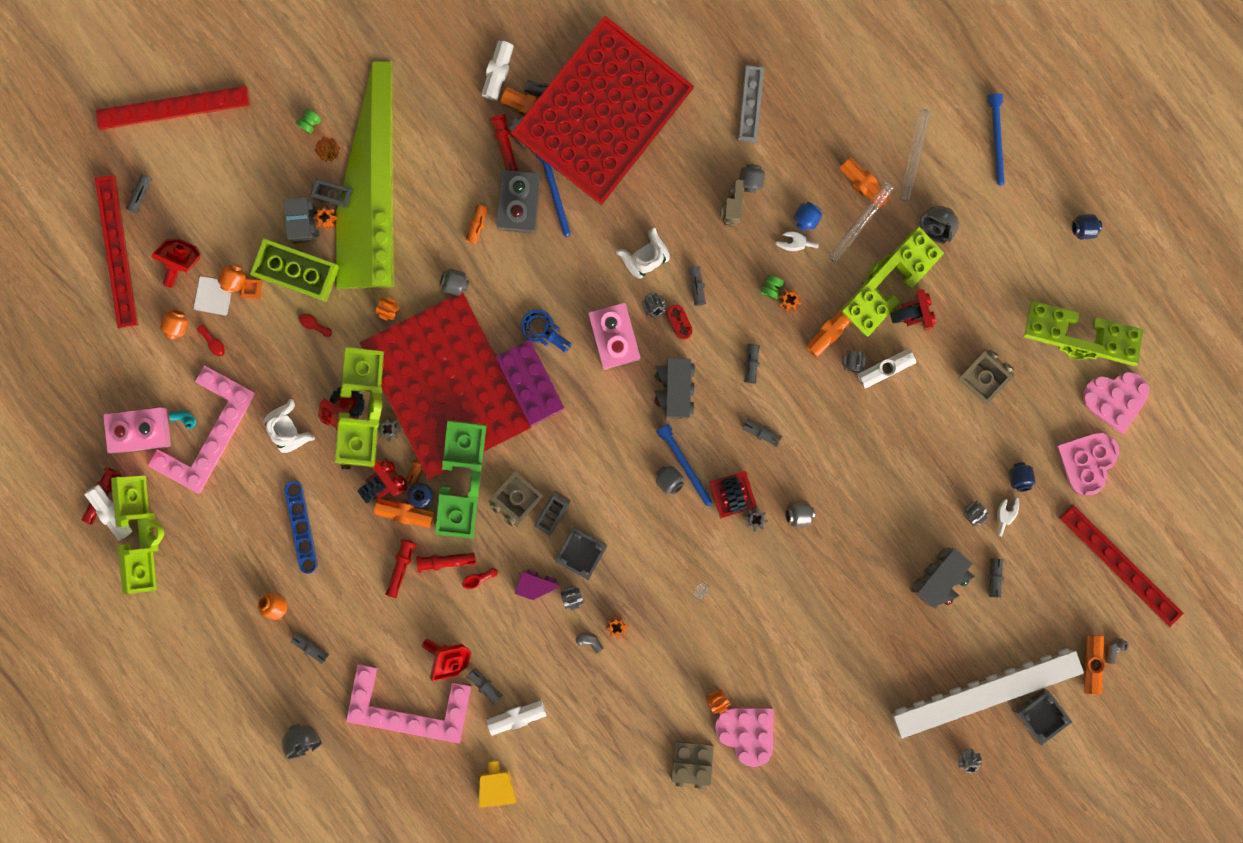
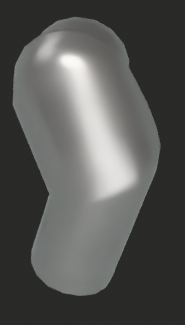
M580 633L575 639L579 646L583 644L591 645L595 653L604 649L600 641L592 633Z
M1117 639L1109 644L1105 663L1115 664L1117 653L1122 650L1126 651L1129 647L1128 642L1123 639Z

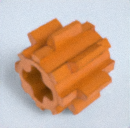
M326 206L321 211L316 209L318 214L313 217L314 220L318 221L316 226L318 228L324 226L326 231L329 226L335 228L333 223L338 220V217L333 216L335 210H328ZM325 214L330 217L326 219V222L322 220V218H325Z
M785 289L783 291L784 296L778 297L782 301L779 307L784 306L785 312L789 309L795 312L796 305L802 304L798 300L801 294L796 295L794 293L795 289H792L791 292ZM787 296L794 298L793 305L786 303Z
M388 296L386 299L382 297L375 313L379 314V317L383 320H394L400 305L396 303L395 299Z
M614 615L613 621L607 620L610 627H606L605 630L611 632L610 638L613 635H617L619 640L620 634L627 635L624 628L629 627V625L623 624L624 617L621 620H617V616ZM614 623L617 625L618 623H620V628L622 630H617L616 632H614L612 624Z
M715 689L706 698L714 714L717 712L719 714L728 710L727 706L731 705L722 689L718 692Z

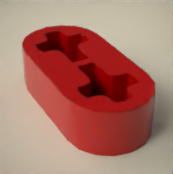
M672 305L668 309V319L676 336L679 339L686 340L692 335V326L684 309L680 305ZM673 309L681 311L679 314L681 321H677L675 316H671ZM680 323L683 324L684 328H689L687 336L679 334L681 330Z

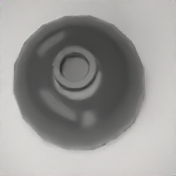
M934 206L921 216L919 226L928 232L926 234L933 241L944 244L946 241L951 242L954 238L959 222L952 209L944 206Z
M295 724L289 727L290 731L284 735L281 744L285 758L290 760L306 755L305 752L311 748L312 752L322 745V742L314 728Z

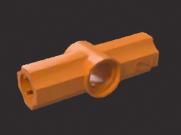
M507 87L500 102L525 116L538 98L529 94L524 95Z
M852 157L839 168L852 182L855 190L862 196L865 195L878 209L891 198L878 184L877 179L869 171L864 170Z
M839 310L832 319H829L818 330V334L805 347L812 355L818 357L831 343L833 344L851 322Z
M377 499L374 514L426 528H431L434 518V512L415 508V506L410 504L396 503L384 499Z
M1086 635L1085 659L1083 660V667L1085 668L1084 693L1102 694L1103 670L1105 669V662L1103 660L1104 636ZM1096 659L1098 665L1095 669H1091L1090 664Z

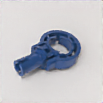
M536 309L528 312L523 317L521 330L524 336L531 342L542 343L548 346L549 343L542 339L543 337L564 353L568 349L563 344L569 348L571 347V342L550 328L551 326L557 331L560 330L547 312ZM535 314L546 316L544 318L540 315V318L546 322L545 330L540 334H533L530 331L531 322L538 318V315ZM526 324L527 329L529 330L528 332L532 335V337H529L526 332Z

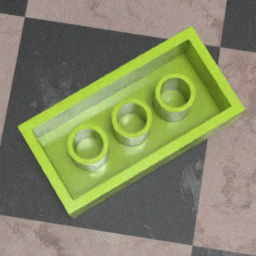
M263 238L250 275L327 303L340 267L329 261Z

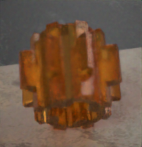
M322 137V139L317 141L316 149L314 150L321 161L331 162L335 158L337 159L340 147L334 138Z

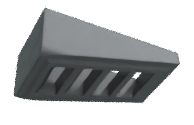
M316 178L310 197L319 201L347 207L353 189ZM322 186H325L324 193L322 196L320 195ZM329 188H332L331 193H330V197L328 198V197H327L328 190H329ZM336 189H337V190H339V192H338L337 198H336V200H335V199H333V198H334L335 191H336ZM345 191V198L342 202L340 201L342 192Z
M554 491L534 526L551 535L571 500ZM553 500H556L557 502L563 504L564 506H563V507L560 506L559 504L555 503ZM552 506L553 508L560 511L559 514L551 510L549 507ZM548 513L551 516L555 517V521L546 516L545 514ZM542 519L552 524V526L549 527L542 523Z

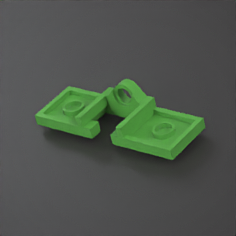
M447 421L442 470L452 471L453 466L471 468L468 496L450 494V486H440L435 534L474 538L487 424Z

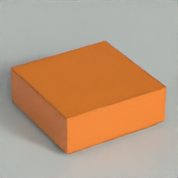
M245 278L240 297L261 299L262 280Z

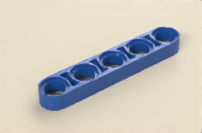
M291 481L285 486V496L299 568L303 573L310 574L316 571L318 562L304 489L300 482ZM292 484H296L299 487V492L296 495H291L289 492V487ZM295 503H300L303 507L300 514H296L292 510ZM299 522L306 524V530L303 533L298 532L296 529V525ZM302 541H308L310 544V548L306 552L300 549ZM307 559L311 560L314 564L313 569L310 571L306 570L303 566L304 561Z

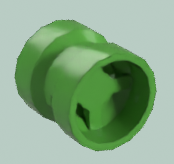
M306 108L303 112V119H298L296 124L311 135L314 132L313 126L319 124L322 119Z
M767 275L765 279L766 284L761 288L760 293L777 300L779 289L783 287L784 281L775 276Z

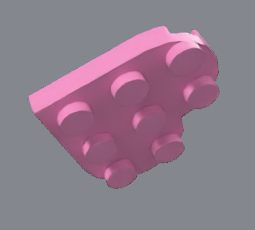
M1130 372L1118 375L1113 380L1108 377H1098L1090 380L1085 385L1082 392L1084 405L1092 414L1119 433L1124 434L1145 404L1150 387L1140 375Z
M1104 433L1091 434L1056 446L1068 483L1075 493L1082 495H1095L1102 490L1108 478L1107 470L1114 466L1120 454L1119 446L1115 439Z
M730 708L721 713L716 719L715 731L717 737L726 746L734 747L735 754L741 763L756 767L769 761L773 751V708Z

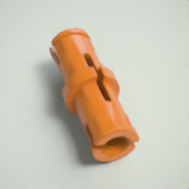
M480 204L476 205L473 218L469 222L470 227L465 241L477 244L481 228H484L483 222L488 207Z
M418 458L415 461L413 460V466L406 478V481L412 484L418 482L423 472Z

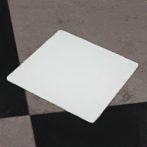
M200 276L194 310L226 316L231 293L220 288L221 285L218 283V279Z

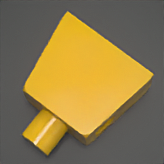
M499 760L487 762L488 773H482L480 776L479 808L516 803L517 797L509 771H500Z

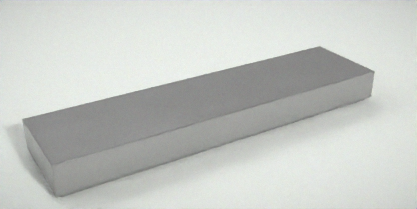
M745 65L738 141L757 143L764 67Z

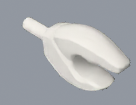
M794 231L782 234L792 238V243L776 242L777 246L788 251L803 250L805 246L814 248L819 246L818 243L806 241L807 237Z
M1015 497L1011 511L1006 510L1007 499L1000 503L997 510V521L1001 523L998 536L1002 537L1005 525H1010L1016 518L1019 511L1018 497Z

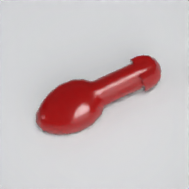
M305 313L299 315L298 319L303 327L315 329L325 337L332 335V330L318 323L314 316Z
M200 325L197 331L208 342L209 350L216 356H223L225 354L223 343L213 338L206 326Z
M490 568L489 571L479 575H468L463 580L462 586L466 589H475L482 581L496 577L498 571L495 568Z

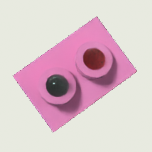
M626 303L588 313L603 370L641 360Z
M166 408L103 415L108 453L115 454L171 447Z

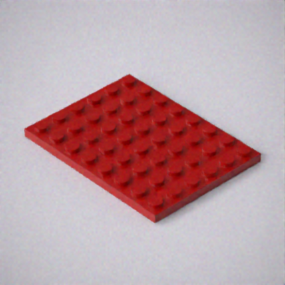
M604 16L512 131L511 135L602 206L695 86L607 16Z
M463 292L459 296L454 295L359 342L362 349L384 352L381 387L428 480L447 471L442 470L448 420L487 424L484 452L532 428Z

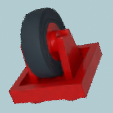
M924 289L918 290L917 300L902 303L901 310L890 314L892 323L904 322L907 324V327L924 323L926 331L933 329L936 319L934 311L930 312L928 307L932 305L930 294L925 293Z

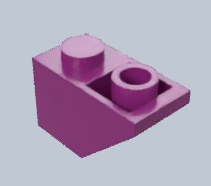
M528 569L527 572H522L515 594L534 600L557 589L559 584L556 583L557 579L546 576L544 579L538 576V572Z

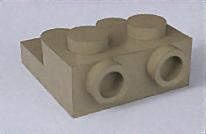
M736 180L735 184L731 185L729 198H727L725 204L722 203L720 218H724L723 224L725 227H735V224L739 225L742 213L744 180Z
M984 349L958 378L986 404L1014 377L1012 366L1007 362L1001 363L998 360L999 355L992 349L989 351Z
M514 471L488 502L493 512H500L505 516L504 521L508 525H515L517 527L544 496Z
M675 741L671 779L672 782H675V786L687 787V784H695V788L706 789V785L711 786L714 745Z

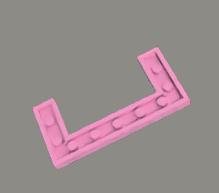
M205 365L195 382L227 399L228 402L193 465L190 467L160 449H157L148 465L198 494L201 493L256 394Z
M357 665L346 722L461 743L471 685L452 682L445 720L370 706L377 667Z

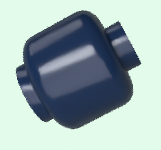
M1094 214L1078 215L1072 222V233L1080 240L1095 239L1099 232L1102 231V222Z
M1024 462L1014 464V468L1008 472L1011 487L1017 489V492L1029 491L1036 483L1033 467L1025 465Z
M416 483L409 488L407 498L412 506L417 508L426 507L432 502L433 491L425 483Z

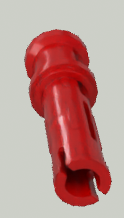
M506 114L491 117L489 120L493 123L495 130L494 138L498 139L505 169L511 171V165L513 171H518L509 140L511 132L507 129Z
M105 467V472L96 485L99 484L108 495V493L112 492L111 478L120 477L121 474ZM89 503L81 520L93 525L97 514L91 503Z
M400 540L401 546L398 554L395 555V567L385 595L392 598H397L407 565L412 562L411 556L414 547H417L416 543L409 540Z
M475 552L448 556H438L436 554L429 557L417 556L418 573H421L423 570L434 569V571H438L444 567L476 565Z

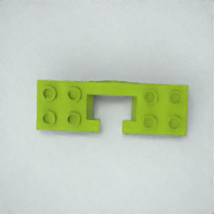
M916 226L892 254H887L884 259L875 263L869 269L867 277L863 281V286L842 307L841 313L865 337H869L900 303L898 298L892 294L886 299L876 287L896 268L906 278L903 283L912 289L941 258L944 252L920 227Z
M1036 301L1030 302L1024 332L1025 338L1059 346V350L1064 351L1072 359L1091 358L1096 360L1098 357L1137 366L1143 329L1096 317L1093 320L1092 329L1096 330L1095 341L1092 343L1067 336L1069 323L1076 324L1078 322V312Z
M344 348L340 397L350 398L351 390L370 392L368 420L350 419L348 413H339L334 463L375 466L377 430L382 409L383 351Z
M146 476L111 478L116 527L129 526L128 520L137 519L140 549L131 550V544L118 545L122 594L157 590L153 552L159 551L158 544L164 537V528L156 520L155 513H149ZM153 528L156 529V537L153 535Z

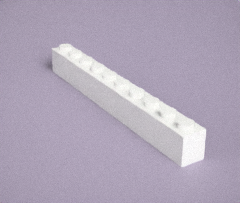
M1065 648L1059 650L1058 655L1051 657V654L1040 657L1038 662L1033 663V661L1023 663L1019 669L1015 670L1013 667L1004 670L1002 675H989L985 677V681L980 683L978 680L970 682L966 688L956 687L949 690V694H936L931 697L932 700L927 702L920 700L913 703V707L907 709L906 706L900 707L891 716L899 737L905 738L1083 674L1084 671L1077 652Z

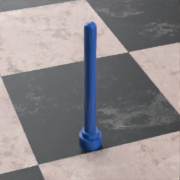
M990 94L987 96L988 104L992 107L997 185L1003 186L1004 166L1000 106H1002L1003 94Z
M536 155L537 159L543 164L563 235L569 237L571 232L552 167Z
M668 423L658 429L656 433L659 438L662 437L663 440H666L704 504L710 506L712 500L672 437V428Z

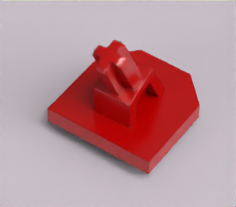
M166 239L152 254V258L166 264L165 267L168 269L162 283L170 288L174 286L178 273L181 271L188 273L201 256L197 246L181 239Z
M425 639L422 643V647L435 655L430 674L432 682L456 677L468 667L472 652L463 643L452 646L444 644L441 647L429 639Z

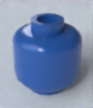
M807 202V204L802 203L794 215V220L797 222L796 226L804 231L807 229L814 230L822 218L821 208L810 202Z

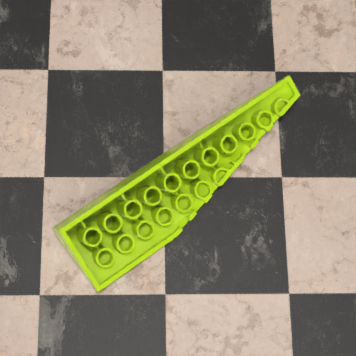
M392 61L372 62L343 186L353 190L348 206L338 205L336 217H338V220H336V265L340 267L337 273V289L394 288ZM343 191L341 195L340 201L342 202L345 198V191Z

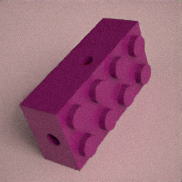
M530 340L496 356L530 426L565 410Z

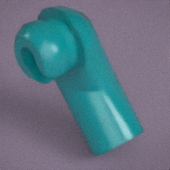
M189 411L169 412L170 421L181 420L187 429H192L196 426V418Z

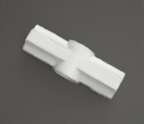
M498 41L493 59L488 64L487 78L481 94L487 99L498 100L503 81L505 82L507 78L508 64L514 45L509 42Z
M908 348L858 373L857 376L861 385L866 389L915 364L916 360ZM885 363L891 366L889 374L884 373L882 370V366Z
M99 484L84 493L95 508L99 519L104 525L109 527L118 541L124 539L132 532L130 526L116 527L114 502L108 498Z
M542 700L525 706L511 708L505 711L506 713L491 717L486 721L491 735H495L509 729L514 730L523 727L528 722L543 718L547 714Z

